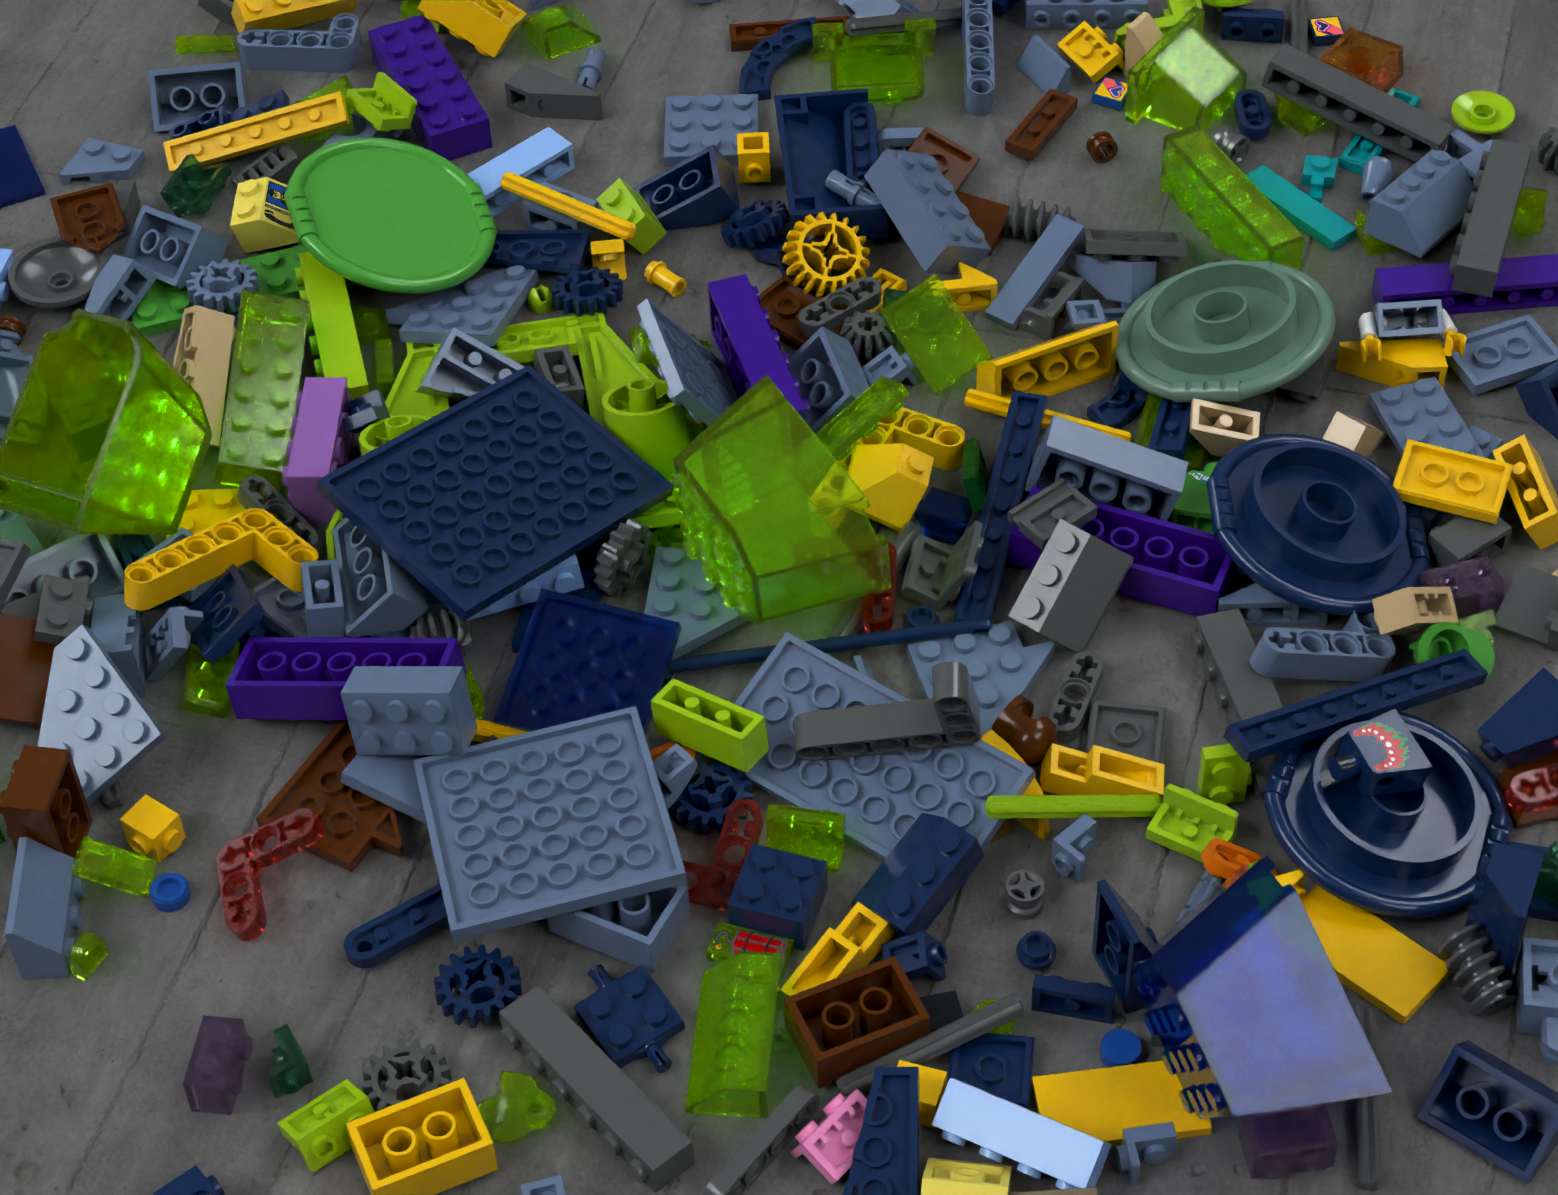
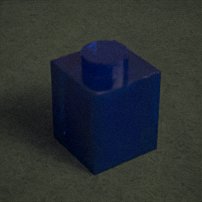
M932 487L926 499L920 500L915 510V519H918V523L921 524L924 536L952 546L964 534L971 517V506L968 498Z

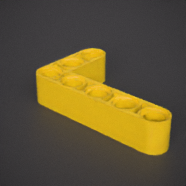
M883 403L877 405L810 499L809 529L812 536L818 540H831L832 534L849 511L848 508L841 506L840 502L853 448L856 445L904 443L934 457L933 467L951 471L960 468L964 464L965 432L957 425L895 404Z
M250 508L128 565L124 570V603L127 607L137 611L151 609L223 574L232 564L238 567L250 560L255 561L290 590L303 592L301 562L318 561V551L266 510Z

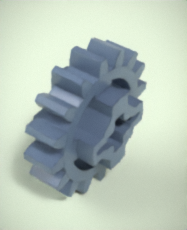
M224 258L222 263L219 264L212 260L207 266H198L199 272H191V279L186 280L190 303L194 302L195 305L212 310L218 309L222 313L226 308L234 312L240 305L248 306L247 299L255 300L257 298L256 292L260 291L257 270L252 269L250 263L241 265L240 259L229 263L228 259Z

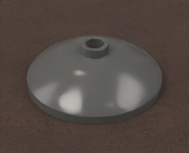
M61 237L38 242L21 252L10 266L8 279L11 290L21 301L40 308H64L89 298L94 281L107 264L104 253L97 254L63 243Z

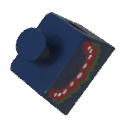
M1396 709L1383 713L1350 729L1337 751L1338 756L1331 758L1328 763L1329 772L1334 780L1340 781L1351 777L1360 793L1365 796L1420 790L1433 767Z

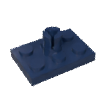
M232 564L189 608L190 610L203 611L204 620L192 634L203 657L213 665L220 658L228 656L235 648L236 642L241 648H244L249 637H263L265 634V629L259 625L265 611L244 572L235 564Z

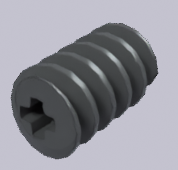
M1017 196L1014 203L1009 207L1004 235L1008 236L1012 231L1013 237L1019 239L1025 232L1026 240L1032 241L1036 235L1039 239L1055 215L1059 214L1058 204H1054L1051 211L1047 212L1046 203L1042 201L1036 210L1034 209L1033 199H1029L1026 206L1022 207L1021 198ZM1070 206L1066 207L1063 214H1059L1076 222L1075 217H1072Z
M1481 923L1467 925L1449 934L1438 950L1441 958L1449 959L1446 963V969L1450 973H1456L1453 981L1457 987H1464L1461 996L1464 1001L1472 1002L1469 1006V1012L1474 1016L1492 1014L1509 1005L1519 996L1517 994L1507 996L1505 993L1513 985L1512 980H1498V977L1505 971L1504 965L1491 967L1490 963L1498 956L1497 952L1483 953L1482 949L1490 942L1489 937L1475 938L1474 935L1482 929Z

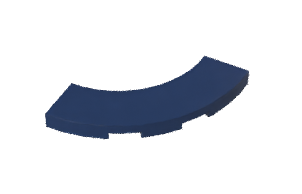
M816 17L805 18L779 28V32L769 38H763L752 49L750 57L741 70L740 94H758V101L771 99V82L778 68L798 52L821 46Z
M1117 362L1120 374L1117 385L1102 400L1087 407V416L1092 422L1121 429L1141 412L1151 393L1143 390L1127 378Z

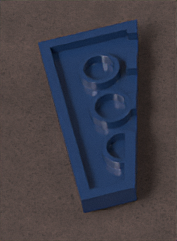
M590 229L498 231L493 251L486 263L507 266L520 265L529 269L567 274L574 270L583 271L590 242H592Z
M876 1067L863 1115L859 1140L855 1145L851 1170L842 1195H919L920 1070L918 1067Z

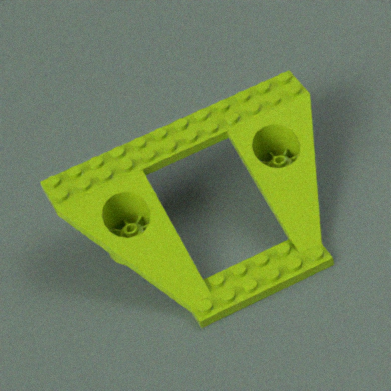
M599 311L595 312L594 316L586 313L580 317L572 315L511 324L507 326L494 346H489L522 366L534 364L535 349L568 345L571 355H578L589 415L674 485L672 496L632 520H637L650 528L668 529L676 524L689 522L702 524L710 519L721 517L739 518L744 514L754 513L753 500L743 469L706 429L691 417L683 405L678 407L671 401L667 394V389H669L667 382L658 379L607 325L604 313ZM406 342L407 356L385 401L390 417L370 424L360 433L358 440L361 456L450 408L448 398L415 392L441 344ZM337 508L326 530L327 560L336 559L333 529L342 521L341 512Z

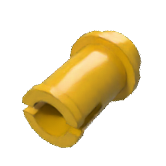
M652 261L644 272V276L649 284L658 285L673 297L680 296L686 288L687 282L685 279L667 269V265L663 261Z

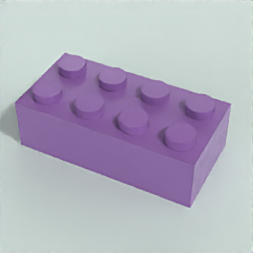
M305 377L303 391H298L297 393L298 416H293L292 434L294 438L293 441H288L287 443L289 464L288 466H283L282 483L284 487L289 489L287 501L310 525H329L334 513H336V508L316 491L317 480L343 467L350 461L354 433L347 432L342 419L352 415L349 407L351 399L346 377Z

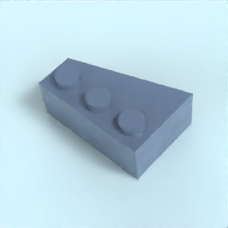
M124 594L96 597L93 613H91L89 619L90 630L139 698L146 697V676L142 640L145 638L144 611H137L127 607L124 603Z

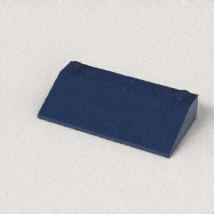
M868 88L775 95L774 102L790 221L797 222L800 220L804 222L805 217L809 214L816 219L818 213L822 211L826 218L829 219L830 215L836 212L837 221L842 222L844 218L848 217V227L852 228L859 225V231L856 233L857 237L866 236V240L888 238V213L882 204L851 206L845 198L825 188V181L833 170L836 169L847 177L844 111L853 103L868 102Z

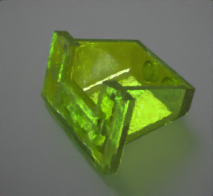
M1194 6L1128 71L1126 121L1136 125L1143 117H1147L1198 139L1214 121L1221 119L1224 111L1231 104L1234 105L1236 94L1246 90L1247 72L1203 33L1205 10Z
M935 18L904 19V33L859 37L844 36L843 22L812 24L813 62H829L831 91L868 88L869 103L885 102L887 104H898L906 100H915L924 95L923 56H934L936 21Z

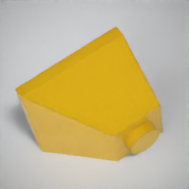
M904 443L856 445L853 448L840 505L900 532L904 525L910 521L928 487L934 457Z

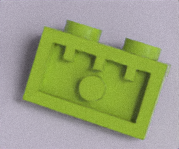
M346 1079L277 1124L282 1135L300 1151L307 1168L311 1172H316L352 1148L346 1123L375 1111L368 1096Z

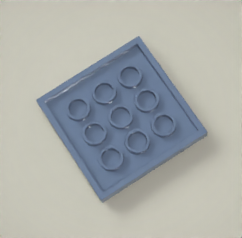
M646 298L637 305L642 319L639 324L651 341L648 347L659 361L660 365L657 369L669 386L667 394L671 401L678 407L683 405L687 408L689 414L697 423L704 422L718 440L725 439L735 454L738 456L743 454L752 462L757 461L764 454L726 364Z

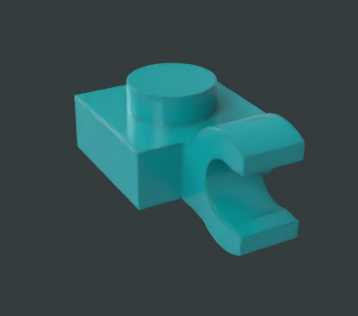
M1306 155L1301 184L1310 185L1309 196L1316 201H1321L1323 187L1333 188L1338 159L1327 158L1321 155Z

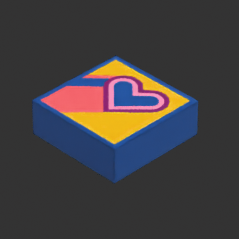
M1104 76L1093 93L1092 103L1121 111L1133 93V84Z

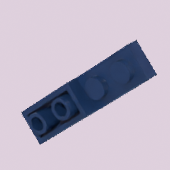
M281 90L274 94H268L261 100L246 107H240L230 114L223 106L214 110H208L199 117L186 123H179L173 129H170L169 140L290 106L289 97L284 90Z

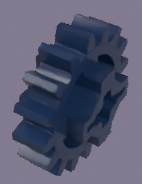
M758 200L744 208L737 209L732 214L734 218L727 219L725 221L726 224L721 226L722 231L720 232L726 245H729L730 248L737 246L738 249H741L745 245L747 248H753L766 240L775 238L778 235L777 230L784 229L786 227L785 224L790 222V215L785 203H781L780 200L775 202L768 200L765 204L763 200Z
M596 266L590 270L584 267L583 271L574 270L568 276L559 275V281L552 283L553 304H556L557 310L564 309L566 315L572 312L577 317L585 313L594 316L595 312L599 311L606 313L607 307L616 308L617 302L623 300L622 279H619L618 273L611 274L608 268L602 271Z
M716 759L713 765L707 766L704 760H700L699 768L695 770L686 788L671 806V811L676 813L679 824L688 821V830L691 832L699 826L702 827L703 835H708L710 828H716L719 834H723V826L728 824L731 828L736 829L738 827L737 818L745 820L748 818L747 808L753 807L751 781H746V773L740 770L735 773L734 767L730 765L721 767L720 761Z
M480 945L478 952L472 953L467 946L464 947V956L459 958L453 953L449 955L450 966L446 964L439 965L440 976L434 977L437 1005L442 1006L445 1017L454 1014L455 1024L460 1025L465 1019H469L471 1028H476L478 1020L484 1019L485 1023L491 1026L492 1017L495 1015L499 1016V1011L514 1002L516 996L522 995L519 967H514L513 958L510 955L502 958L499 948H495L489 954L486 953L485 945ZM498 974L503 978L504 984L500 983L499 977H497ZM452 988L456 989L457 995H459L458 998L452 993Z

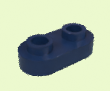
M1248 89L1238 92L1234 100V113L1239 132L1250 140L1265 138L1269 135L1271 129V116L1266 97L1256 90Z

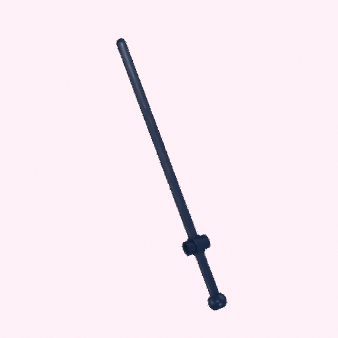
M978 618L805 642L824 653L952 637L959 634L988 632L993 627V622L989 618ZM776 645L681 657L675 660H671L663 654H653L646 657L642 663L578 671L573 666L565 665L559 667L555 672L557 690L563 694H571L576 692L580 685L646 677L652 688L663 689L671 681L674 673L765 661Z

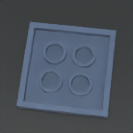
M758 94L667 96L665 107L664 166H675L713 144L730 165H738L737 133L759 132Z

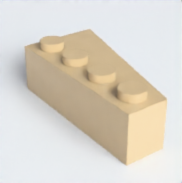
M198 305L184 309L157 441L194 451L219 447L231 344L236 334L234 326L235 316Z

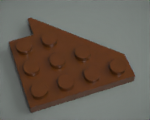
M340 720L256 818L259 829L350 872L354 871L374 845L400 858L404 855L394 808L341 783L342 771L357 755L348 720Z

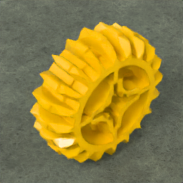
M823 211L818 213L816 219L809 214L805 217L804 222L797 221L793 227L794 230L788 232L786 236L788 242H785L782 246V251L787 253L783 256L782 263L790 265L786 270V276H796L793 281L794 286H798L801 283L805 285L804 295L808 294L812 289L815 291L816 297H822L824 292L828 295L860 277H866L864 270H867L870 266V261L866 259L870 254V248L862 246L866 242V236L857 237L856 235L859 231V225L852 228L847 226L849 223L848 217L839 222L837 221L836 212L832 213L829 219L826 218ZM824 235L822 242L812 241L811 244L803 242L809 237ZM825 248L826 253L829 255L828 258L824 257L825 253L821 254ZM807 263L811 264L815 271ZM832 269H849L843 275L828 277Z

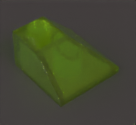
M576 5L548 8L530 15L521 23L524 32L546 60L601 42L599 34Z

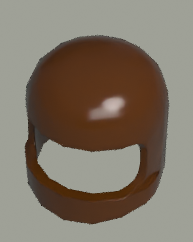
M1020 694L999 714L991 729L1018 753L1026 765H1037L1043 760L1051 744H1056L1058 731L1056 725L1048 717L1032 719L1034 704Z

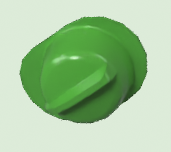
M1448 622L1435 623L1417 637L1416 642H1412L1409 645V648L1413 650L1416 664L1466 649L1488 672L1486 679L1490 676L1494 667L1495 653L1488 638L1474 629Z

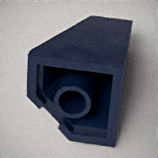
M1542 668L1477 730L1482 742L1479 747L1491 761L1496 763L1500 760L1510 769L1558 751V679L1545 668Z

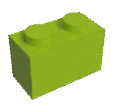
M620 177L596 199L605 212L636 225L637 229L634 233V238L626 241L642 254L648 252L667 234L644 198Z

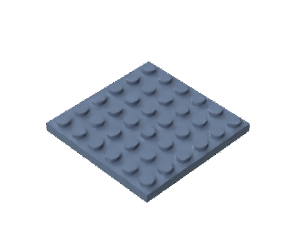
M636 706L469 746L465 756L432 755L413 760L453 941L688 883Z

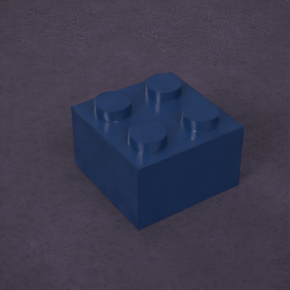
M752 843L727 904L729 932L736 934L739 929L787 940L788 947L804 951L828 890L827 861Z

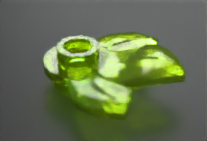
M515 1071L501 1072L500 1085L502 1094L476 1104L484 1123L494 1127L491 1134L492 1141L503 1144L522 1140L531 1130H540L547 1127L556 1115L554 1100L544 1091L538 1090L537 1084L532 1077ZM533 1110H541L540 1113L529 1114Z

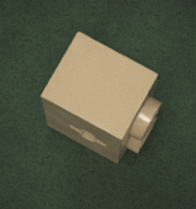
M1406 587L1372 599L1374 620L1379 628L1380 635L1421 634L1429 626L1438 622L1459 623L1450 587Z

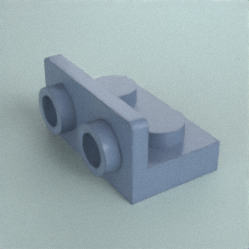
M184 606L169 608L142 640L146 680L160 681L173 668L183 653L188 650L190 635L204 620L203 611L190 610Z

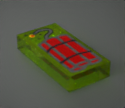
M719 921L706 955L707 961L783 979L795 946L793 939Z

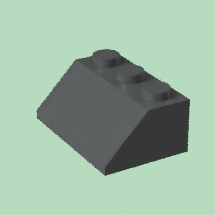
M1060 519L1008 616L1077 653L1085 651L1135 558Z

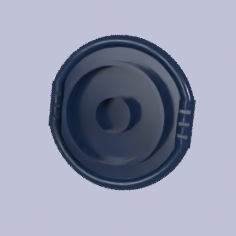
M1273 434L1253 438L1227 452L1216 464L1210 478L1206 482L1214 538L1219 541L1228 556L1248 577L1274 595L1300 607L1331 615L1351 616L1353 611H1356L1355 614H1358V616L1367 615L1374 612L1372 599L1406 587H1419L1431 564L1419 506L1401 501L1393 487L1394 478L1385 470L1361 454L1337 443L1298 434Z
M1401 711L1398 712L1433 766L1422 788L1417 791L1365 796L1360 793L1351 777L1340 781L1332 778L1328 767L1329 760L1338 756L1337 751L1346 733L1367 721L1352 723L1331 735L1275 753L1262 793L1267 817L1275 837L1291 861L1310 880L1331 895L1360 909L1392 917L1426 918L1444 915L1464 908L1471 904L1482 856L1491 857L1495 842L1508 845L1513 821L1509 816L1503 794L1489 770L1457 738L1438 726L1414 715Z

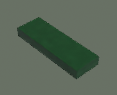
M977 438L965 440L963 482L972 512L982 510L986 506L987 466L979 439L977 440Z

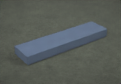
M1056 214L986 309V318L1014 331L1019 325V321L1025 317L1023 310L1026 307L1033 306L1055 273L1086 233L1085 226Z

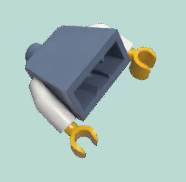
M1441 299L1377 303L1372 308V312L1363 313L1359 318L1362 362H1366V357L1369 356L1378 357V361L1382 360L1381 340L1424 339L1439 334L1445 340L1443 353L1446 356H1452V351H1457L1461 356H1464L1467 337L1462 333H1457L1458 330L1449 314L1442 308Z

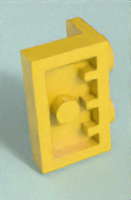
M1085 20L1057 44L1060 51L1094 84L1115 66L1124 73L1123 58H1125V53L1115 42L1110 45L1107 42L1109 39L1098 26L1093 29Z

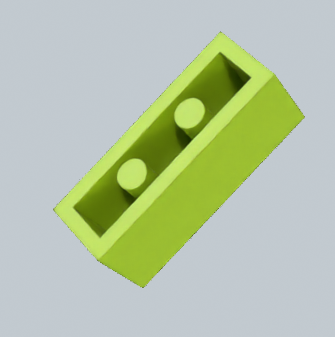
M674 678L651 700L656 734L748 773L769 751L765 717Z

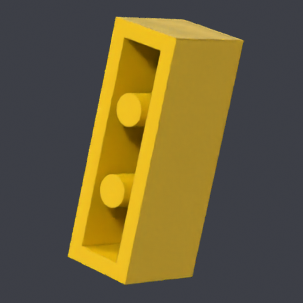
M1522 435L1492 452L1497 461L1513 464L1507 488L1524 529L1539 549L1543 550L1558 542V497L1540 455L1527 437Z

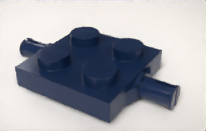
M601 964L596 965L597 972L592 967L588 975L599 989L594 994L575 1004L574 1008L576 1014L599 1047L620 1069L634 1060L648 1057L658 1073L665 1072L663 1065L669 1070L672 1066V1061L667 1057L662 1047L668 1039L686 1028L683 1019L645 967L640 965L614 980L610 978Z

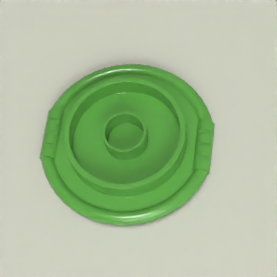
M353 138L324 146L311 153L296 167L284 193L291 220L301 246H304L319 262L338 275L360 285L386 292L401 294L431 293L454 287L468 280L489 259L498 234L484 193L478 183L457 165L439 154L423 147L394 139Z

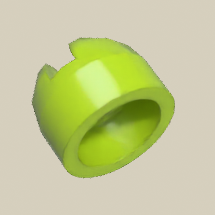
M540 285L539 288H532L529 291L527 300L528 308L531 312L546 314L554 308L552 292L548 287Z

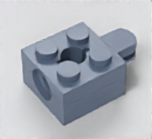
M1523 937L1516 962V994L1519 995L1516 998V1032L1541 1035L1543 1058L1550 1064L1558 1066V940Z

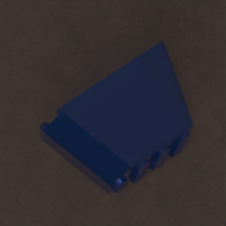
M1268 856L1237 870L1133 963L1135 969L1133 978L1141 993L1143 1005L1147 1013L1143 1014L1144 1022L1153 1037L1158 1035L1165 1051L1161 1052L1163 1063L1170 1075L1176 1074L1183 1088L1179 1091V1096L1186 1111L1189 1114L1196 1112L1199 1118L1233 1117L1384 1095L1392 1091L1297 891L1291 884L1282 887L1270 872L1275 867Z

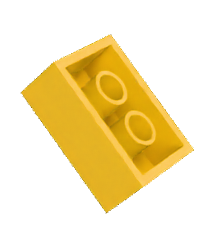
M465 1078L346 1123L353 1152L371 1195H436L498 1170L493 1141Z

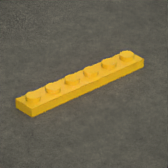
M341 91L169 140L163 142L169 172L175 175L348 125L350 121L344 95Z

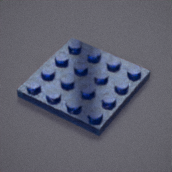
M541 588L493 723L530 732L636 706L644 734L646 735L653 715L651 700L661 691L682 629L680 623Z

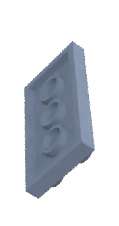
M1435 376L1370 393V405L1401 458L1407 439L1486 458Z

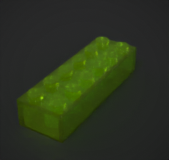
M1197 124L1164 136L1163 151L1161 152V176L1159 177L1160 187L1165 194H1168L1175 201L1180 211L1185 212L1194 222L1196 228L1209 238L1216 250H1220L1224 256L1232 253L1242 261L1272 260L1273 263L1286 265L1297 270L1301 269L1305 237Z
M242 290L214 483L240 487L242 480L246 476L258 475L265 478L273 487H277L279 493L284 494L285 487L282 483L283 466H288L289 464L287 443L293 440L292 418L296 416L297 393L300 384L310 301Z

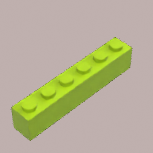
M310 252L298 253L301 267L294 269L298 287L305 286L304 290H299L303 310L310 309V312L304 313L307 332L315 333V335L309 336L312 355L320 356V359L314 360L317 377H346L351 400L367 394L370 391L345 279L324 266Z

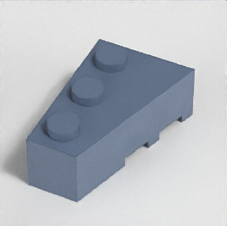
M453 327L446 334L415 392L463 401L524 368V366Z

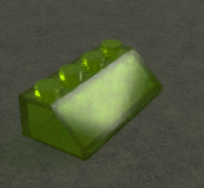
M740 951L703 972L685 1108L686 1113L756 1118L768 1117L782 993L780 989L783 984L781 953Z

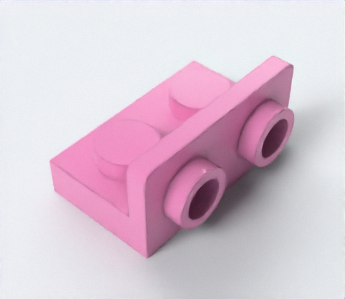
M858 1089L846 1097L838 1093L822 1109L827 1116L818 1125L813 1120L810 1121L795 1136L799 1144L790 1153L795 1158L803 1154L831 1185L837 1182L852 1166V1157L856 1142L859 1140L867 1099Z

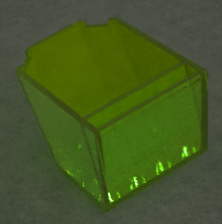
M78 308L71 314L72 320L57 331L49 330L41 336L0 445V509L79 534L176 535L213 436L201 397L132 322Z
M768 376L760 379L673 458L675 475L672 476V481L679 494V497L676 498V504L683 518L679 523L686 536V541L683 542L684 549L692 561L697 559L702 565L701 569L708 583L718 586L721 598L727 608L730 610L734 608L743 620L760 624L884 591L891 587L888 543L883 533L876 535L864 510L870 507L866 496Z

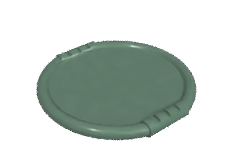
M1272 260L1207 262V264L1191 268L1161 281L1133 302L1119 322L1115 357L1123 373L1134 384L1153 395L1172 400L1174 403H1191L1193 398L1209 402H1242V399L1264 394L1292 381L1309 369L1321 357L1331 342L1335 331V307L1328 292L1320 283L1295 268L1273 263Z

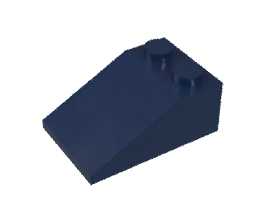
M714 144L633 188L644 198L665 230L715 224L724 218L730 217L737 209H740L734 168Z
M1104 879L1097 882L1092 953L1111 987L1116 988L1115 994L1128 1014L1153 1005L1155 982L1172 984L1176 975L1171 961L1167 957L1163 958L1157 949L1158 944L1150 927L1145 928L1138 914Z

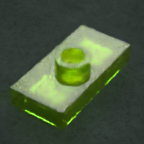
M83 836L78 846L72 874L146 899L150 893L157 860Z

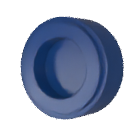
M177 873L163 874L156 878L150 886V896L153 905L162 912H175L187 905L191 897L188 881L184 876Z
M1125 1029L1109 1031L1101 1040L1100 1058L1106 1067L1138 1064L1141 1058V1042L1131 1031Z

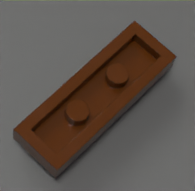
M1049 89L1005 141V151L1033 161L1077 109L1078 98Z

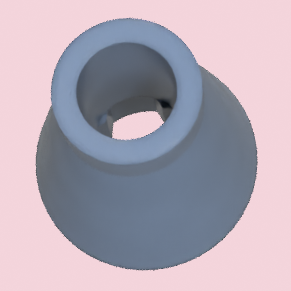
M1376 156L1370 158L1364 164L1360 200L1363 203L1370 205L1371 200L1385 189L1393 179L1394 170L1390 160Z

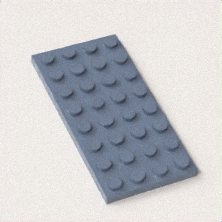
M788 632L784 634L734 703L764 716L766 722L769 751L746 773V780L751 781L755 786L882 860L886 859L922 812L947 818L975 837L983 852L1005 821V819H990L986 816L984 803L987 801V798L990 795H1023L1036 774L1030 766L981 739L967 745L819 761H806L795 756V717L797 715L812 711L911 700ZM704 755L713 761L715 760L714 758ZM720 762V765L723 767L727 765L723 762Z

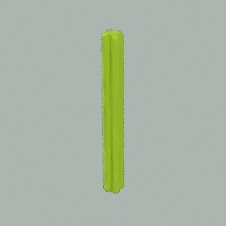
M1157 794L990 795L984 803V809L986 810V816L990 819L1080 818L1085 813L1091 818L1154 817L1162 803L1160 796Z

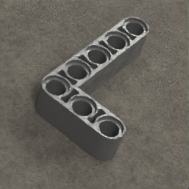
M954 661L936 664L932 668L933 698L812 711L797 715L795 717V756L801 760L819 761L959 746L979 741L981 739L979 699L967 667L960 662Z

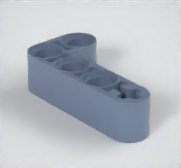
M342 13L335 16L329 31L247 29L237 36L241 62L245 68L250 70L345 73L352 71L357 66L363 46L359 19L351 13Z
M1353 611L1342 631L1268 628L1261 636L1249 661L1251 667L1258 674L1266 677L1363 682L1381 676L1396 650L1391 635H1380L1379 628L1374 620V612L1358 616V614H1355L1356 611Z

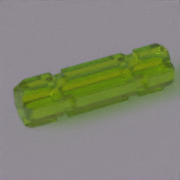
M217 34L192 35V38H189L188 35H178L175 38L177 53H189V50H192L193 53L218 52L217 49H221V52H232L235 46L232 34H220V37H217Z

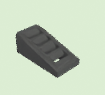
M286 143L278 144L231 178L232 184L237 188L238 183L265 177L281 183L287 182L300 164L299 158Z

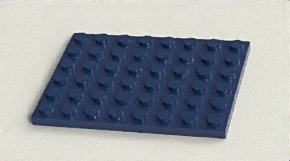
M527 365L317 480L316 491L465 621L616 530L621 522L626 524L628 519H634L672 496L674 485L536 370Z

